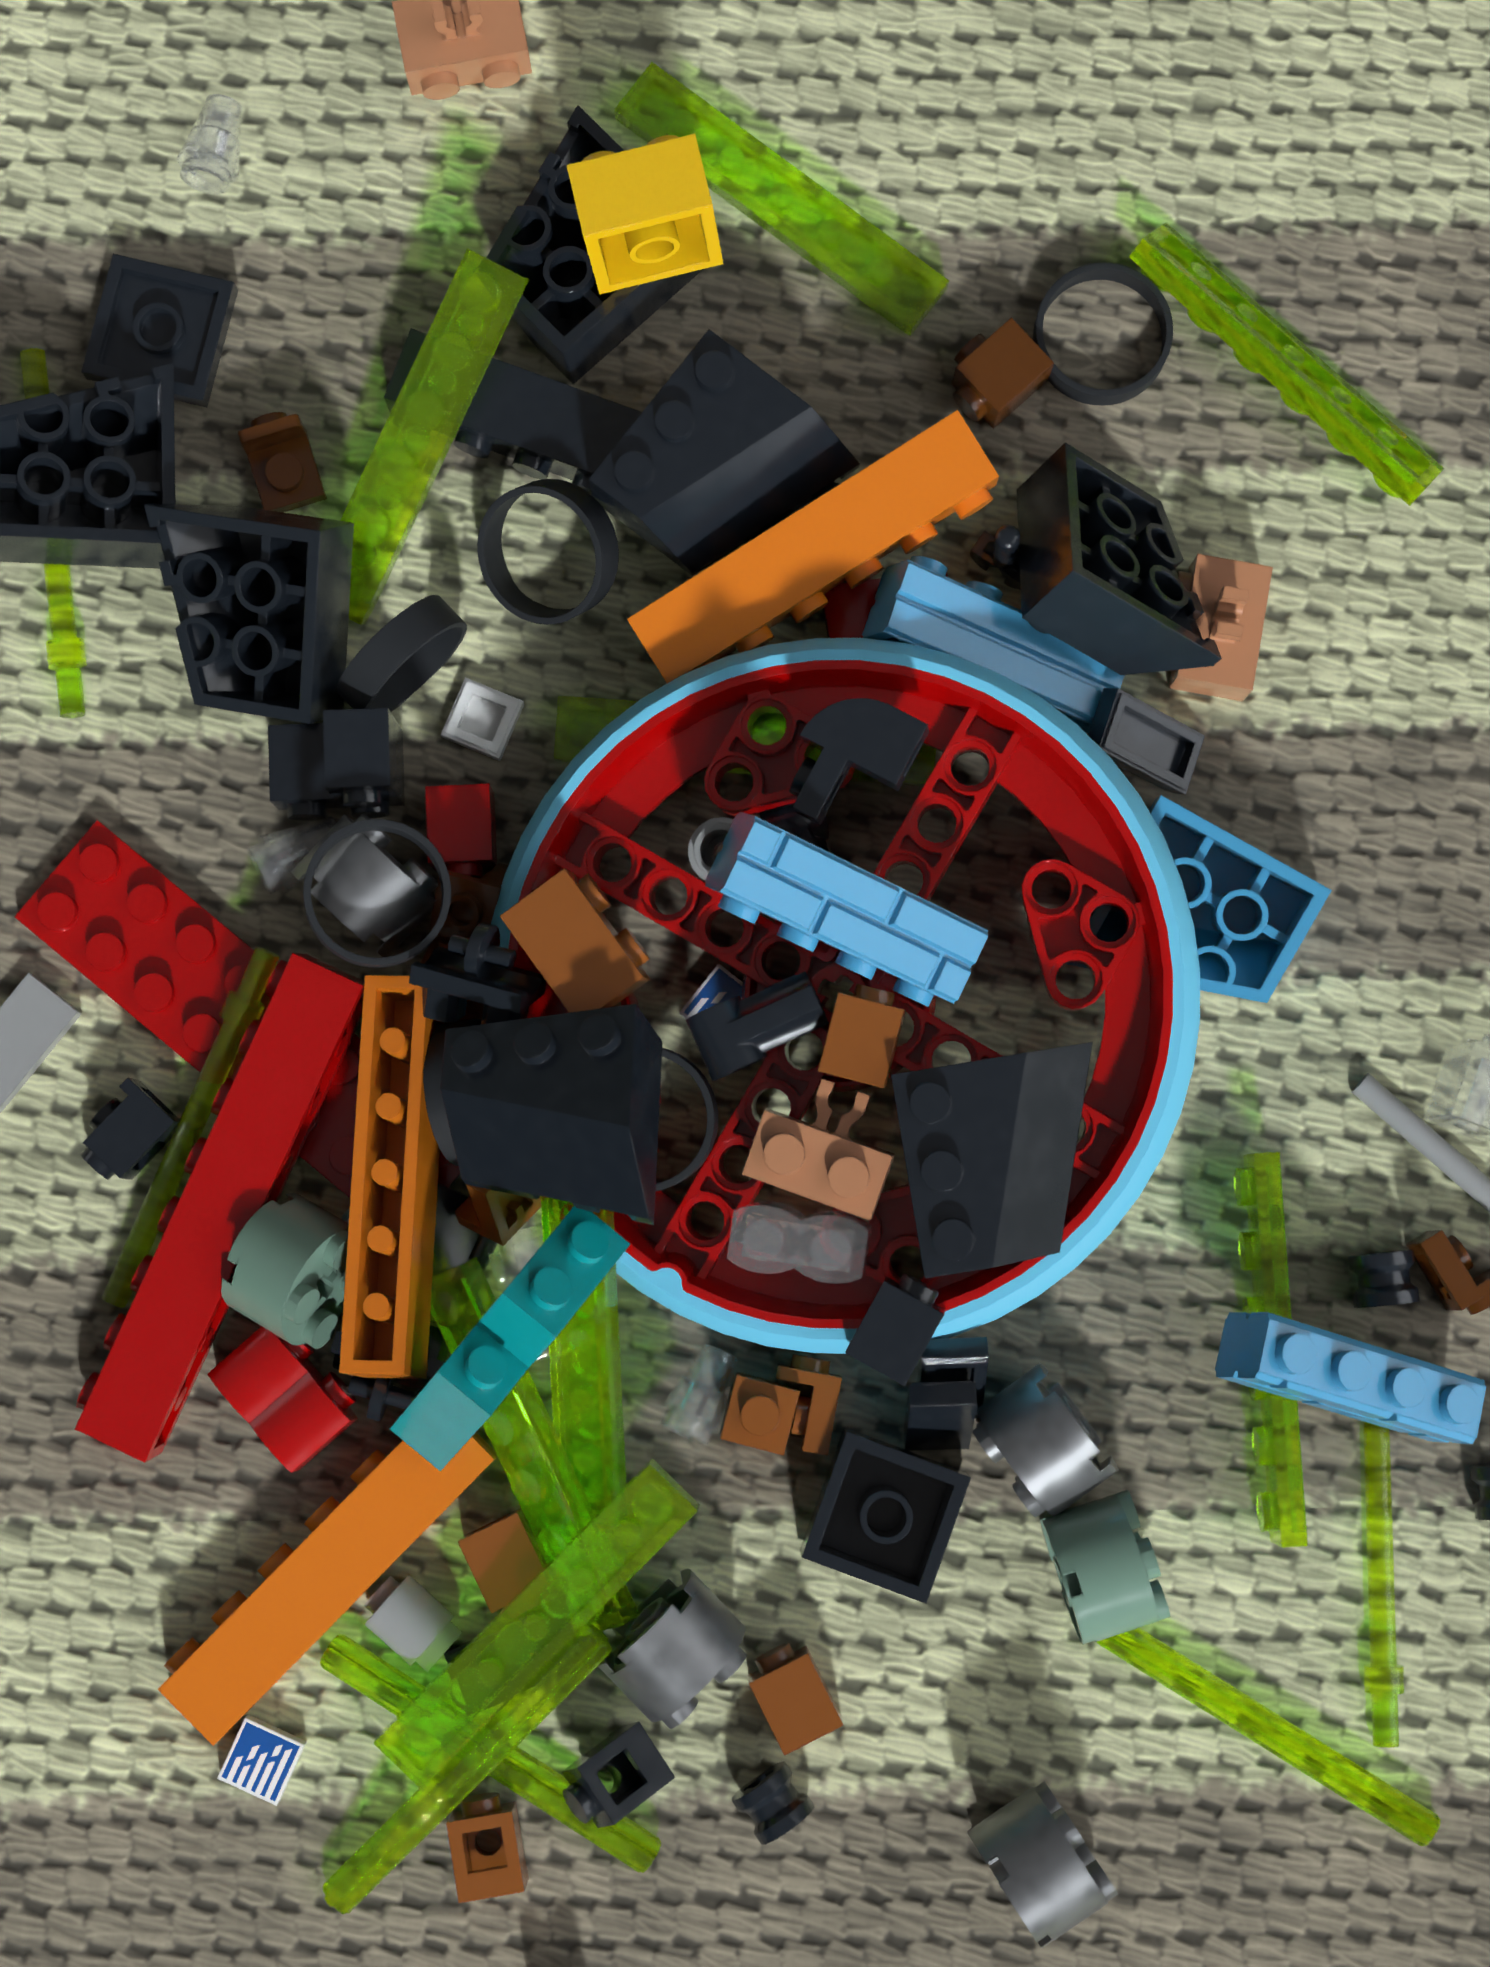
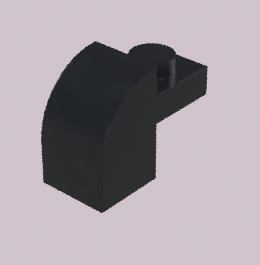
M847 699L826 707L808 722L800 734L805 743L822 752L817 761L807 756L797 771L789 789L791 794L797 796L792 808L797 814L821 825L851 767L899 791L929 734L928 724L887 703L874 699Z

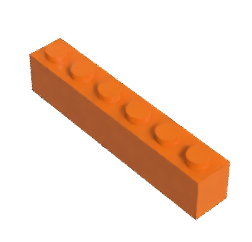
M956 410L630 616L627 620L666 683L685 673L726 657L735 650L741 653L763 647L774 638L770 628L792 615L796 623L802 622L829 604L824 594L847 581L850 588L853 589L882 571L884 567L879 559L900 546L905 554H909L931 541L939 534L934 525L952 513L956 512L960 520H963L985 507L993 500L989 490L997 485L999 475L960 412Z
M365 975L339 1373L366 1378H427L440 1148L435 1140L428 1118L424 1095L423 1069L431 1035L438 1025L445 1023L423 1016V987L410 984V976Z
M477 1432L441 1471L403 1440L387 1457L377 1449L350 1476L358 1486L341 1503L333 1496L329 1497L306 1520L304 1525L312 1533L294 1551L287 1543H284L258 1569V1572L264 1577L265 1581L248 1598L238 1590L211 1617L219 1626L202 1645L192 1637L167 1661L164 1667L172 1675L158 1690L214 1746L476 1480L499 1454Z

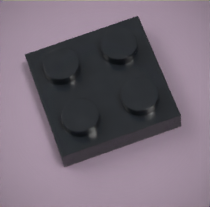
M113 253L81 372L87 380L98 382L119 377L121 381L150 374L152 368L173 363L174 400L207 408L238 294L235 283Z

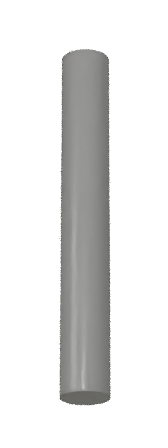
M1367 1073L1351 1092L1490 1213V1179L1374 1077Z

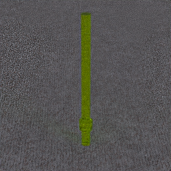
M39 348L22 350L20 352L25 399L49 394L45 351ZM43 564L51 640L46 642L48 668L54 670L56 675L60 717L78 718L86 715L81 668L87 666L84 639L77 637L69 565Z
M255 947L236 992H228L220 1010L219 1016L224 1020L103 1292L102 1299L114 1306L126 1307L133 1291L130 1289V1284L134 1273L153 1246L159 1232L157 1231V1225L167 1203L176 1194L185 1173L184 1166L188 1155L202 1135L211 1114L214 1098L228 1076L238 1053L241 1039L250 1023L254 1019L259 1020L265 1005L260 1001L266 990L268 980L280 958L279 955L267 949Z
M1363 1421L1370 1664L1364 1665L1365 1693L1371 1694L1373 1746L1389 1748L1399 1747L1398 1694L1404 1693V1666L1397 1664L1390 1429Z

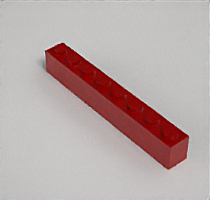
M292 953L288 962L281 960L274 968L265 990V995L271 997V1000L261 1021L254 1019L241 1039L238 1054L244 1056L237 1075L234 1080L227 1078L214 1098L211 1113L217 1115L210 1134L207 1139L200 1137L188 1155L184 1172L190 1174L189 1180L181 1197L173 1196L161 1214L157 1231L164 1234L154 1256L146 1255L134 1273L130 1289L137 1292L127 1315L120 1313L105 1337L103 1348L110 1352L100 1374L93 1372L89 1376L78 1396L76 1407L83 1411L75 1430L144 1463L162 1453L229 1309V1306L223 1300L221 1285L222 1278L232 1284L236 1265L227 1260L232 1245L245 1224L263 1205L271 1200L275 1202L279 1200L362 1018L364 980L302 953Z

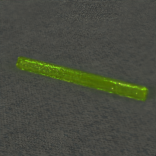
M587 1623L567 1640L324 1883L322 1889L325 1893L324 1899L326 1903L341 1914L350 1913L611 1653L612 1648L607 1636L594 1625Z
M1141 1628L1097 1641L1103 1648L1419 1846H1427L1433 1840L1441 1824V1819L1433 1811Z
M338 1634L326 1648L320 1661L323 1669L632 1869L644 1873L655 1860L662 1844L659 1837L626 1816L614 1825L597 1828L592 1819L588 1823L581 1822L572 1813L563 1797V1790L569 1786L568 1781L563 1775L348 1636Z

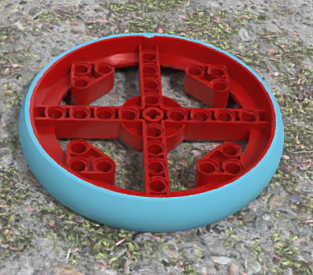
M813 638L770 644L726 656L685 673L640 699L605 726L572 759L543 797L520 837L503 878L502 888L491 924L499 928L500 946L516 951V961L513 967L541 974L503 922L500 915L564 868L573 872L578 879L588 873L603 892L744 974L742 999L782 981L775 980L769 975L765 961L767 954L773 947L779 944L794 946L800 955V966L794 975L804 971L807 972L829 1021V1024L811 1032L820 1038L823 1049L833 1013L824 1006L829 998L821 995V992L828 981L833 984H839L843 977H847L854 983L848 990L852 993L855 991L856 984L894 993L895 997L892 1007L904 1009L913 1020L914 1031L912 1037L907 1043L896 1047L889 1078L903 1067L909 1071L934 1068L933 1056L935 1050L941 1044L950 1041L963 1044L971 1055V1061L1002 1057V1055L935 1017L936 996L933 997L929 1007L893 991L892 989L897 978L880 969H876L872 980L836 964L835 961L840 950L819 941L814 952H811L779 937L777 933L782 923L777 920L772 922L760 914L755 924L742 919L744 931L741 939L730 947H719L713 942L710 935V927L717 915L727 912L717 907L723 894L706 887L705 882L631 840L630 837L640 824L670 794L706 769L704 783L707 795L724 813L736 816L739 812L754 814L795 803L797 796L789 792L790 786L801 764L814 750V747L803 741L800 735L808 722L826 707L843 700L855 698L874 699L887 703L928 724L929 734L924 745L943 752L873 874L887 880L888 874L893 868L905 864L914 866L923 875V885L917 896L929 901L997 784H1000L1013 794L1042 823L1070 863L1068 864L1057 859L1043 860L1036 863L1025 874L1021 887L1022 902L1046 991L1050 999L1059 1007L1068 1010H1080L1095 1003L1105 990V1015L1100 1050L1083 1102L1081 1116L1084 1120V1132L1077 1141L1060 1253L994 1268L925 1278L923 1275L918 1280L939 1292L934 1303L945 1308L944 1316L931 1339L954 1337L1013 1311L1042 1294L1074 1270L1111 1234L1139 1198L1165 1153L1184 1105L1194 1068L1200 1025V967L1194 923L1182 879L1162 832L1139 793L1111 757L1067 716L1037 694L998 672L952 654L908 643L868 638ZM774 712L785 718L786 730L778 742L763 745L753 739L752 727L759 716ZM974 752L986 759L990 770L987 777L981 783L967 786L959 783L954 778L951 769L954 761L960 755ZM735 768H742L751 772L753 787L746 798L740 801L723 799L720 793V782L726 772ZM850 768L840 789L845 787L852 779L855 768ZM941 808L949 811L954 816L957 826L954 834L948 840L934 843L921 836L919 823L926 812ZM613 848H625L631 857L630 871L623 879L617 882H608L600 871L602 857ZM1045 873L1058 874L1069 885V899L1058 908L1048 909L1042 907L1035 901L1032 895L1033 882ZM673 879L680 880L687 889L685 906L674 914L665 915L658 910L655 903L656 891L663 882ZM1110 905L1118 908L1123 913L1126 919V930L1120 939L1105 942L1098 939L1092 933L1089 919L1095 909ZM1068 962H1079L1086 965L1093 975L1094 984L1092 990L1081 999L1065 997L1056 985L1058 970ZM546 982L545 994L529 1006L527 1018L569 1012ZM634 993L620 1001L621 1006L636 1004L639 1008ZM790 1041L765 1052L767 1057L761 1064L680 1204L663 1190L656 1191L654 1225L634 1221L627 1214L601 1209L599 1213H593L630 1243V1246L611 1269L638 1291L678 1315L722 1334L768 1347L809 1353L846 1354L845 1351L886 1276L898 1283L901 1279L894 1273L891 1267V1257L894 1251L902 1246L910 1245L920 1249L910 1186L906 1184L882 1191L874 1216L871 1220H868L871 1226L870 1239L865 1245L851 1248L845 1246L838 1240L835 1234L837 1218L846 1213L845 1211L833 1208L826 1215L822 1225V1239L827 1250L838 1259H818L785 1254L756 1246L734 1237L763 1187L764 1182L753 1178L743 1182L732 1179L724 1168V1157L726 1152L734 1145H743L751 1149L761 1121L756 1112V1103L762 1092L769 1088L781 1090L790 1101L791 1111L789 1116L802 1120L817 1094L821 1079L835 1082L833 1092L855 1091L872 1086L819 1072V1064L810 1070L796 1067L789 1057L788 1048L791 1043ZM546 1197L562 1219L574 1207L571 1202ZM708 1201L716 1204L721 1209L724 1215V1226L718 1236L705 1237L694 1229L691 1222V1214L699 1202Z

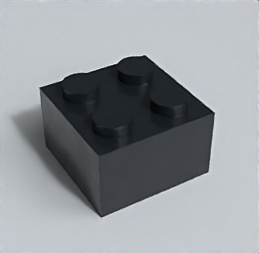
M844 1427L800 1547L801 1557L927 1604L971 1477L965 1471Z

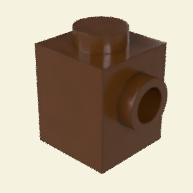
M1011 317L988 339L981 333L976 335L955 356L954 361L958 365L955 368L952 385L956 389L953 393V398L959 408L971 420L978 422L983 417L994 429L1048 381L1054 362Z

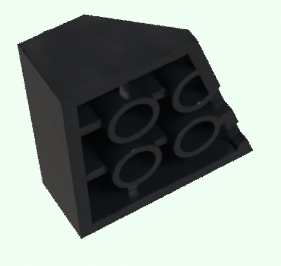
M577 105L567 122L568 131L555 153L549 152L538 170L540 178L525 203L516 207L479 269L481 275L530 341L573 385L703 270L599 294L581 230L567 165L581 162L586 156L595 152L613 151L617 153L625 150L579 105Z
M708 329L591 475L589 484L592 496L606 511L691 576H694L757 535V531L790 509L794 511L812 499V495L839 477L843 479L858 469L860 463L808 403Z
M173 363L152 368L150 374L121 381L119 377L95 382L93 388L60 396L53 392L0 405V562L160 569L159 562L165 561L161 548L162 542L159 539L156 526L149 527L144 505L176 504Z
M1065 442L1016 490L1018 530L1021 534L1019 564L1022 618L1028 621L1037 631L1051 634L1120 675L1214 666L1222 658L1215 640L1209 638L1202 639L1196 619L1204 611L1198 595L1186 590L1176 571V567L1184 559L1162 502Z
M144 505L149 527L156 526L159 539L162 542L161 548L165 561L159 562L164 586H171L180 620V624L175 630L194 705L307 724L322 720L323 710H344V699L337 693V685L346 669L354 523L243 506Z
M630 1004L446 1029L440 1090L461 1179L467 1185L536 1200L541 1196L571 1202L578 1209L599 1213L601 1209L627 1214L634 1221L654 1225L663 1041L638 1006Z
M1093 1042L891 1075L925 1278L994 1268L1060 1253Z

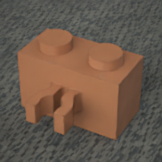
M519 0L392 1L405 74L411 95L423 94L425 98L432 100L446 99L457 94L460 86L484 82V85L489 88H505L517 83L521 78L520 75L532 73Z
M1197 554L1189 566L1188 572L1178 571V576L1186 590L1198 595L1204 613L1196 619L1202 639L1209 638L1215 640L1222 659L1214 666L1169 670L1171 671L1169 689L1237 701H1244L1253 691L1273 567Z
M821 1079L817 1090L815 1103L818 1114L813 1124L772 1109L764 1110L742 1175L871 1220L895 1156L892 1152L855 1140L849 1135L852 1125L864 1115L871 1095L860 1091L857 1092L853 1108L848 1113L841 1115L835 1132L828 1129L834 1111L830 1106L829 1097L833 1092L835 1082Z

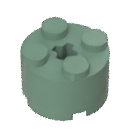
M288 1193L286 1196L290 1201L283 1205L273 1200L269 1201L245 1224L232 1245L227 1258L228 1261L236 1265L232 1284L222 1278L221 1293L223 1300L229 1307L292 1345L308 1344L318 1349L331 1339L337 1327V1318L343 1312L349 1223L297 1193Z
M1128 1490L1066 1509L1054 1517L1049 1516L1040 1519L1045 1543L1051 1561H1054L1068 1613L1077 1636L1083 1645L1110 1638L1171 1617L1158 1579L1149 1581L1161 1576L1148 1537L1141 1539L1138 1531H1132L1140 1528V1522Z

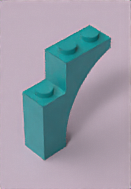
M574 1206L391 1426L390 1430L441 1471L488 1420L528 1368L556 1339L630 1246V1243L593 1212L578 1209Z

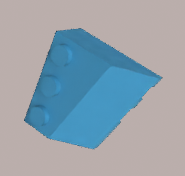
M1160 795L1155 798L1149 812L1165 838L1183 882L1195 928L1200 967V990L1267 1003L1332 890ZM1110 905L1101 906L1091 913L1089 919L1090 929L1098 939L1112 942L1124 935L1126 919L1118 908ZM1079 962L1066 963L1067 965L1088 968Z

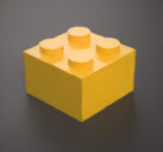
M695 133L682 137L676 135L660 136L652 139L645 146L617 153L613 151H599L586 156L581 162L567 165L581 230L599 294L723 264L713 204Z

